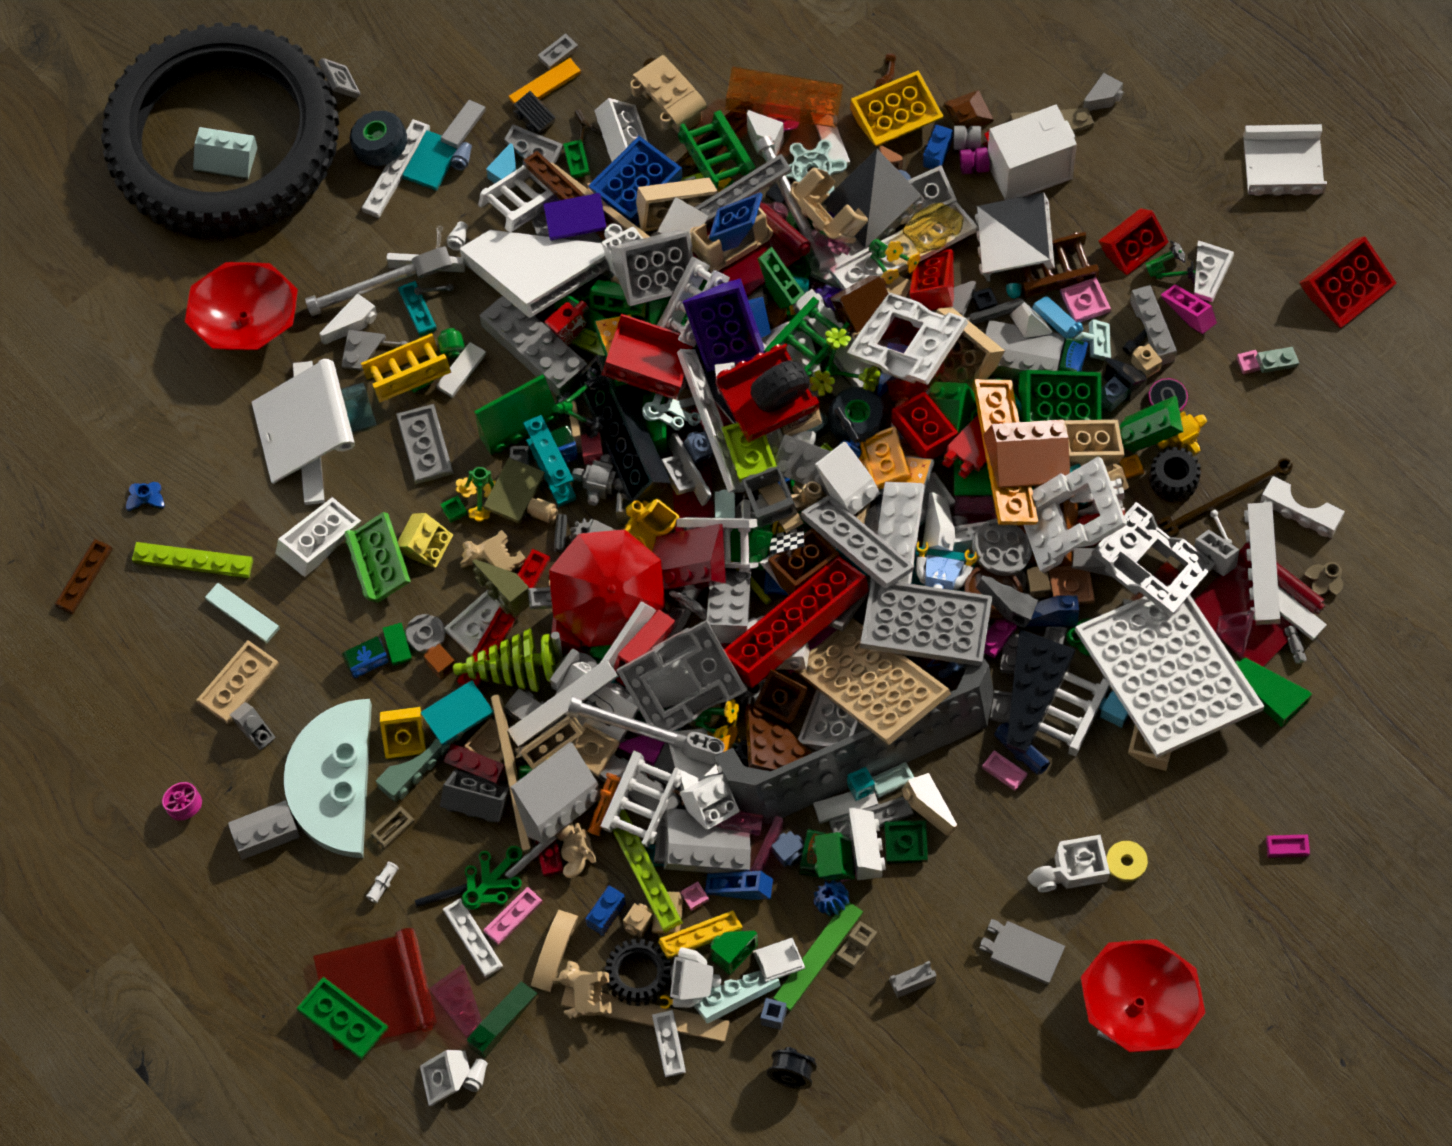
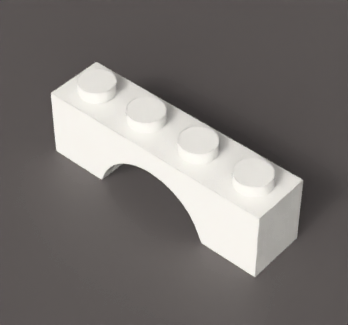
M1274 476L1263 492L1260 503L1272 502L1273 510L1281 513L1283 517L1293 519L1299 522L1301 526L1311 528L1317 531L1319 535L1329 538L1333 537L1345 512L1329 503H1325L1318 508H1305L1299 505L1291 495V484Z

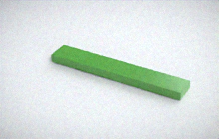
M849 902V904L844 905L845 910H839L838 915H834L803 957L802 961L806 969L792 973L774 996L773 1000L787 1003V1010L790 1012L862 916L863 911Z

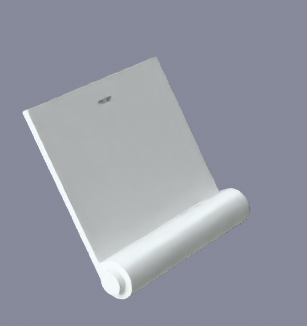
M329 359L320 360L314 366L252 401L271 483L278 482L334 449L337 451H347L355 446L335 365Z

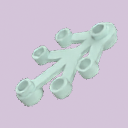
M682 380L679 394L686 386L685 380ZM656 393L653 401L646 403L643 407V416L646 420L656 421L659 419L670 425L674 430H680L684 425V420L688 421L692 426H697L701 421L698 413L690 414L681 409L693 405L696 406L693 397L678 401L677 399L669 398L666 404L660 405L663 396ZM665 412H671L678 417L672 418L665 414Z

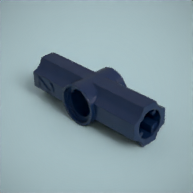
M1007 722L1002 723L994 733V737L1005 747H1007L1009 727ZM1030 745L1026 754L1008 748L1013 753L1015 759L1022 761L1036 775L1044 773L1050 765V761L1032 745Z

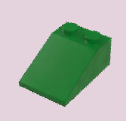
M933 382L928 396L957 430L959 435L966 426L975 402L974 392L967 383Z

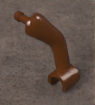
M886 54L885 63H888V71L886 75L876 80V88L889 83L894 78L895 54Z

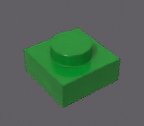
M458 495L440 504L450 523L467 515V510Z

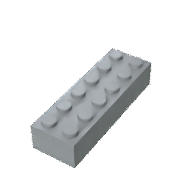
M501 296L479 315L481 326L536 377L543 374L549 389L556 395L560 394L564 397L565 392H569L578 384L576 377L585 369L587 363L536 316L529 318L504 296Z

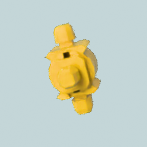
M1185 411L1180 413L1183 432L1161 441L1157 445L1159 448H1165L1169 445L1172 448L1177 447L1178 450L1184 448L1188 452L1193 453L1192 456L1200 453L1197 437H1199L1200 428L1206 425L1207 419L1204 415H1198L1194 418L1191 414L1186 416Z

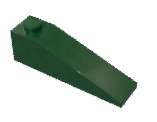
M521 981L467 1038L468 1047L486 1059L538 994Z

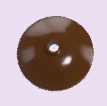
M982 566L973 569L964 584V592L982 594L976 586L981 577L986 576L1023 593L1022 586L1015 575H996L987 571ZM991 604L989 619H1005Z

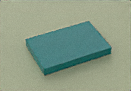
M426 130L402 175L403 179L437 191L451 166V157L457 148L441 142L442 135Z
M471 680L420 713L441 745L444 746L492 716L494 711Z

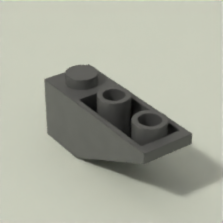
M981 577L976 588L982 595L992 596L991 604L1007 621L1025 628L1032 618L1038 600L1029 594H1023L1014 590L1011 586L1003 585L991 577Z

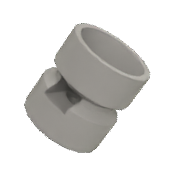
M954 126V150H965V148L975 151L976 148L981 147V126H970L969 129H966L965 126Z

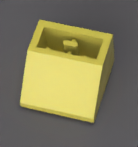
M417 513L411 515L398 540L400 551L408 558L436 568L453 534L428 514Z

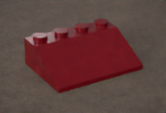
M723 524L656 536L652 552L661 559L664 595L669 594L670 590L683 592L726 584Z

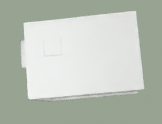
M1057 104L990 128L988 143L989 169L1005 200L1027 196L1073 179L1077 143L1068 121L1064 120Z

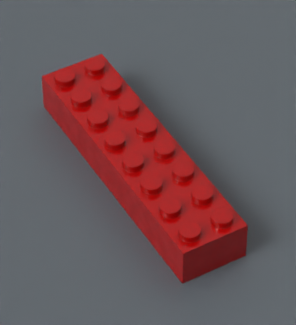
M839 556L832 560L724 649L740 679L753 688L769 674L771 669H776L869 592L866 576Z

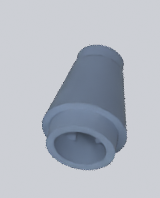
M462 142L451 157V165L456 170H464L468 167L472 148L469 143Z

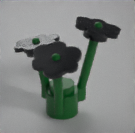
M1171 240L1169 252L1146 263L1150 277L1156 276V279H1160L1163 277L1188 275V279L1192 278V282L1195 284L1194 274L1196 271H1194L1193 262H1191V267H1188V271L1162 273L1165 270L1163 262L1173 257L1183 263L1186 262L1185 254L1179 243H1173Z

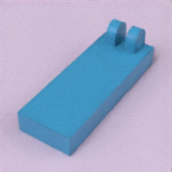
M1048 296L1034 303L1032 309L1065 339H1072L1082 333L1083 325L1080 322L1074 321Z

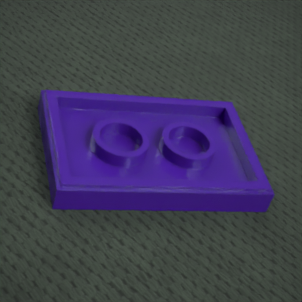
M600 193L544 204L550 241L602 231L607 228Z

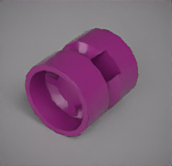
M986 147L976 148L974 152L971 149L960 150L959 157L962 175L973 174L975 170L978 173L989 172V156Z

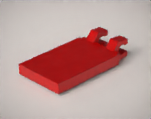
M978 415L948 445L946 450L948 452L945 454V460L942 463L949 468L957 458L964 463L960 468L962 470L958 475L964 479L973 469L979 472L987 464Z

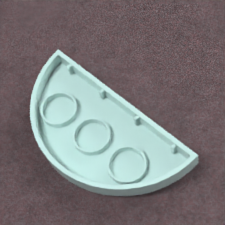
M360 699L339 704L314 718L301 731L293 743L284 771L286 799L294 819L303 832L321 847L343 856L363 858L372 708L370 699Z

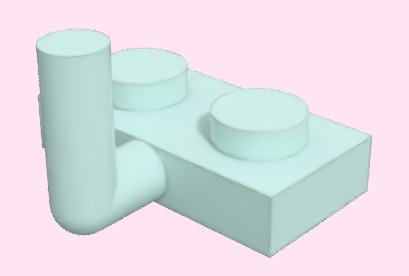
M1093 319L1089 322V333L1082 332L1074 339L1090 342V357L1104 360L1106 357L1111 358L1109 323Z

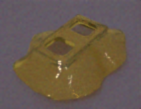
M933 203L912 216L904 227L903 234L914 243L919 253L938 250L945 246L949 236H955L961 232L964 218L956 210L943 203ZM936 224H941L946 230L938 233L932 228ZM923 235H928L933 241L925 244L919 239Z

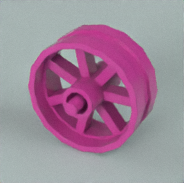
M180 782L167 789L163 795L162 804L172 819L180 821L191 818L199 811L202 805V798L193 784Z

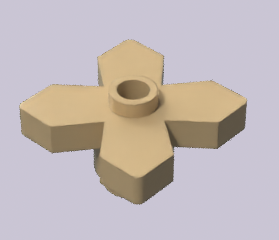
M795 481L792 488L795 494L791 495L797 512L807 509L828 496L824 494L820 484L813 481L807 484Z

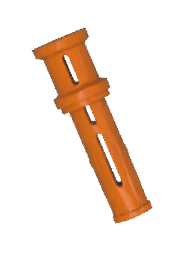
M606 773V782L603 789H600L601 798L587 830L589 833L597 836L600 835L601 823L622 778L612 773Z

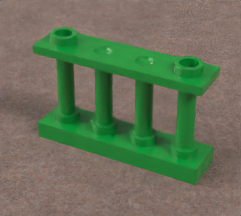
M721 110L714 112L713 120L708 125L688 131L684 123L680 125L678 133L680 143L685 145L703 177L710 178L716 189L718 188L719 181L738 174L746 176L756 169ZM713 130L717 131L720 138L698 146L693 139ZM720 145L726 146L729 151L708 160L702 154V152ZM730 159L734 160L737 164V167L718 174H714L711 166Z
M815 297L809 300L764 349V353H766L778 344L791 345L810 360L804 368L809 378L813 374L812 371L832 351L831 345L826 343V339L808 327L806 322L810 318H815L830 331L832 328H837L838 332L841 329H845L847 331L845 336L849 335L850 325L846 322L839 328L822 315L818 309L819 300ZM798 331H802L823 347L817 355L795 339L794 335Z

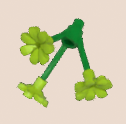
M832 328L831 331H826L825 333L826 343L831 345L832 348L829 361L822 369V373L820 370L814 372L815 377H810L809 383L813 384L810 389L813 392L818 390V395L820 396L825 394V390L828 393L832 392L833 388L831 385L835 383V380L829 377L833 375L858 378L864 382L863 389L872 392L875 391V386L879 384V380L876 378L880 377V371H876V366L865 368L864 373L855 374L839 371L837 366L833 364L836 350L839 347L846 348L851 340L850 336H845L847 332L845 329H841L838 332L837 328Z

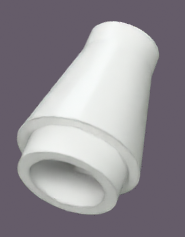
M458 222L447 237L449 248L460 250L465 245L468 228L465 222Z
M476 1059L463 1082V1086L466 1089L478 1092L479 1088H482L488 1063L482 1059Z

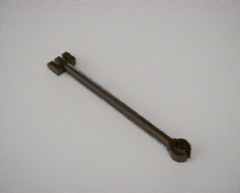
M1282 458L1278 461L1277 466L1175 520H1172L1168 515L1159 520L1157 524L1159 527L1165 525L1161 530L1164 533L1168 532V536L1174 537L1179 534L1177 527L1260 485L1273 476L1289 475L1292 472L1293 463L1290 464L1291 460ZM1281 467H1288V470H1282Z

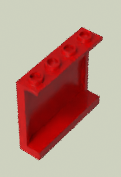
M621 314L601 375L676 400L684 377V371L677 352L680 349H692L693 347L679 341L680 333Z
M787 344L775 345L769 352L764 354L758 353L752 360L747 362L741 361L736 364L735 368L722 370L716 376L715 384L748 443L813 413L819 408L817 397H813L809 389L791 404L774 412H764L754 402L750 394L752 383L775 365L792 360L787 351Z

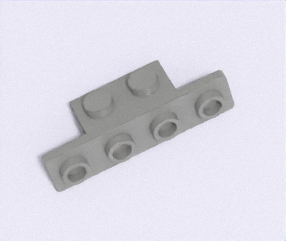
M673 433L667 442V446L673 456L661 459L671 486L676 495L693 491L701 506H705L711 497V491L705 484L700 471L696 468L691 455L688 454L684 447L683 441L677 433Z

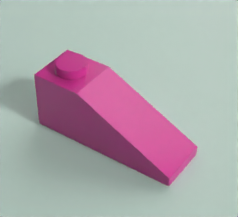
M1173 285L1161 294L1162 299L1190 327L1203 334L1217 324L1212 306L1178 285Z

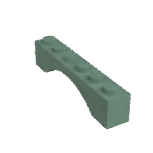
M464 733L444 746L436 738L427 750L411 761L389 766L376 780L377 787L395 803L399 799H403L408 794L409 788L413 784H418L423 774L427 770H431L435 766L436 760L441 755L447 754L451 743H454L455 740L459 741Z

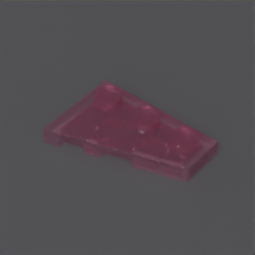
M462 964L430 987L429 990L467 1039L482 1022L464 965Z

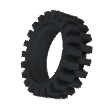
M631 939V944H628L627 941L622 942L623 947L617 945L615 952L611 951L606 961L605 972L609 973V983H607L609 991L612 990V995L614 997L618 996L620 1002L626 1000L627 1005H631L632 1002H635V1006H640V1002H644V1005H649V1000L651 999L654 1003L657 1001V996L664 995V990L667 991L668 983H670L669 959H667L664 952H661L659 945L654 947V942L649 941L648 944H645V939H640V943H636V939ZM644 957L654 963L658 973L656 979L650 985L643 988H632L621 981L618 974L620 966L629 958Z

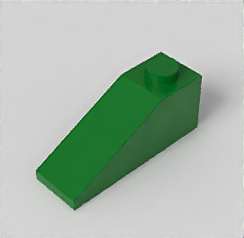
M772 247L758 258L769 294L780 309L793 305L805 294Z
M597 280L590 290V308L642 317L647 315V302L629 306L621 285L617 283Z

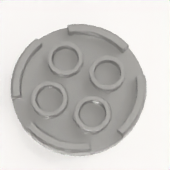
M992 519L980 526L973 537L972 549L973 553L975 554L976 552L978 563L993 574L1001 576L1014 575L1020 572L1031 558L1032 548L1028 536L1016 525H998V520Z

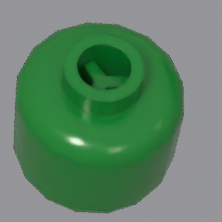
M455 328L442 330L437 338L441 354H445L449 358L458 357L465 348L462 334L455 330Z

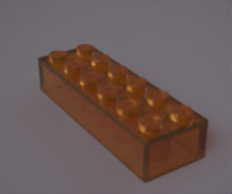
M732 66L725 110L747 113L749 110L766 117L836 128L843 84Z

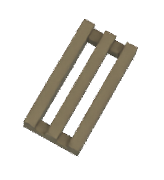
M400 806L370 834L386 849L415 820ZM402 813L403 816L379 837L378 834ZM396 828H398L389 838H387Z

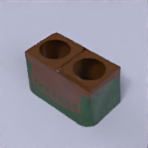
M808 829L799 875L819 877L815 870L817 856L813 851L814 836L828 833Z

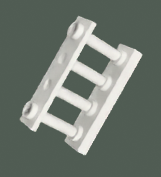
M522 165L521 168L494 185L483 189L480 193L478 206L483 207L487 203H491L506 217L505 229L511 233L544 212L545 203L560 201V199ZM531 177L546 191L542 194H537L524 180ZM517 185L533 200L524 203L510 189ZM504 194L519 209L510 211L496 198Z
M691 257L657 326L680 332L678 340L692 347H695L696 340L689 320H687L685 326L680 324L686 314L682 302L717 285L728 282L730 277L716 270H713L712 274L707 272L710 265L694 257ZM703 279H705L708 282L705 285L703 291H701L698 288L701 285Z
M686 517L677 519V527H684V531L696 529V527L723 524L725 568H739V572H751V568L758 567V563H749L748 538L750 528L758 527L757 519ZM732 528H738V532H740L741 562H731L730 531H732Z
M1068 667L1044 719L1048 713L1075 725V728L1078 730L1075 735H1069L1044 724L1042 721L1038 731L1040 730L1066 742L1070 746L1068 753L1076 757L1097 715L1099 706L1109 690L1110 684L1105 678H1103L1101 684L1089 682L1069 673ZM1064 679L1092 691V694L1095 695L1093 700L1086 701L1061 690L1060 687ZM1057 696L1084 708L1086 712L1084 718H1077L1051 706L1055 697Z
M633 751L601 823V827L610 833L613 828H620L644 838L642 844L649 848L650 844H654L658 833L656 830L675 787L678 788L682 781L681 771L678 768H674L673 773L670 774L645 763L641 753ZM643 771L668 781L664 793L638 783L635 779L638 772ZM636 790L660 800L656 811L654 812L628 801L627 796L629 792ZM628 809L652 819L648 830L646 831L620 820L619 814L621 810Z

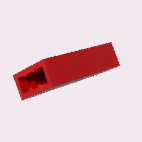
M658 610L618 653L613 668L617 673L618 668L651 651L652 647L665 641L672 632L675 620L668 614ZM620 676L614 679L615 681L626 687Z

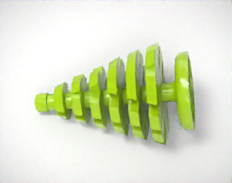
M531 628L523 633V644L520 634L512 637V653L510 643L506 639L501 641V658L498 654L497 645H493L489 648L490 660H487L486 652L482 650L478 652V661L475 662L472 655L466 659L464 664L455 663L453 665V672L455 675L468 673V677L476 679V673L479 672L481 680L488 682L489 671H491L493 682L501 684L502 669L506 685L513 686V674L515 671L519 688L526 689L527 677L531 691L538 692V665H543L548 682H550V678L555 673L556 665L550 634H545L541 637V653H537Z

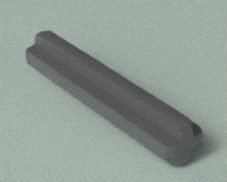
M1022 298L972 313L969 317L972 324L975 325L1012 313L1024 301Z

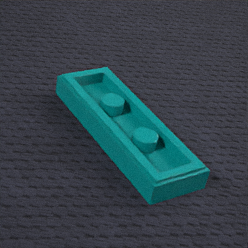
M416 281L398 287V291L419 337L436 331L437 327L422 294L416 295L414 293L418 285Z

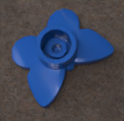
M151 482L149 484L134 483L129 487L131 495L127 500V511H131L143 503H148L157 508L165 507L162 495L160 494L161 485L158 482Z

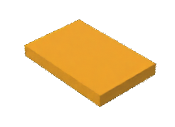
M896 426L877 432L873 437L866 439V442H859L867 471L872 476L878 490L884 488L885 482H900L911 478Z

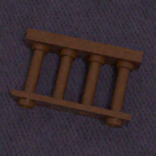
M1075 232L1070 236L1052 240L1053 252L1057 253L1063 273L1054 275L1051 269L1047 270L1044 263H1040L1045 277L1034 279L1030 266L1022 267L1026 278L1022 290L1024 298L1060 290L1095 277L1098 280L1100 271L1098 265H1089L1082 247L1086 241V232ZM1075 247L1082 268L1070 269L1064 252L1065 249Z

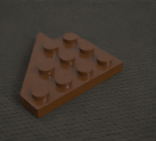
M752 704L746 705L745 722L749 768L771 772L812 754L775 716Z

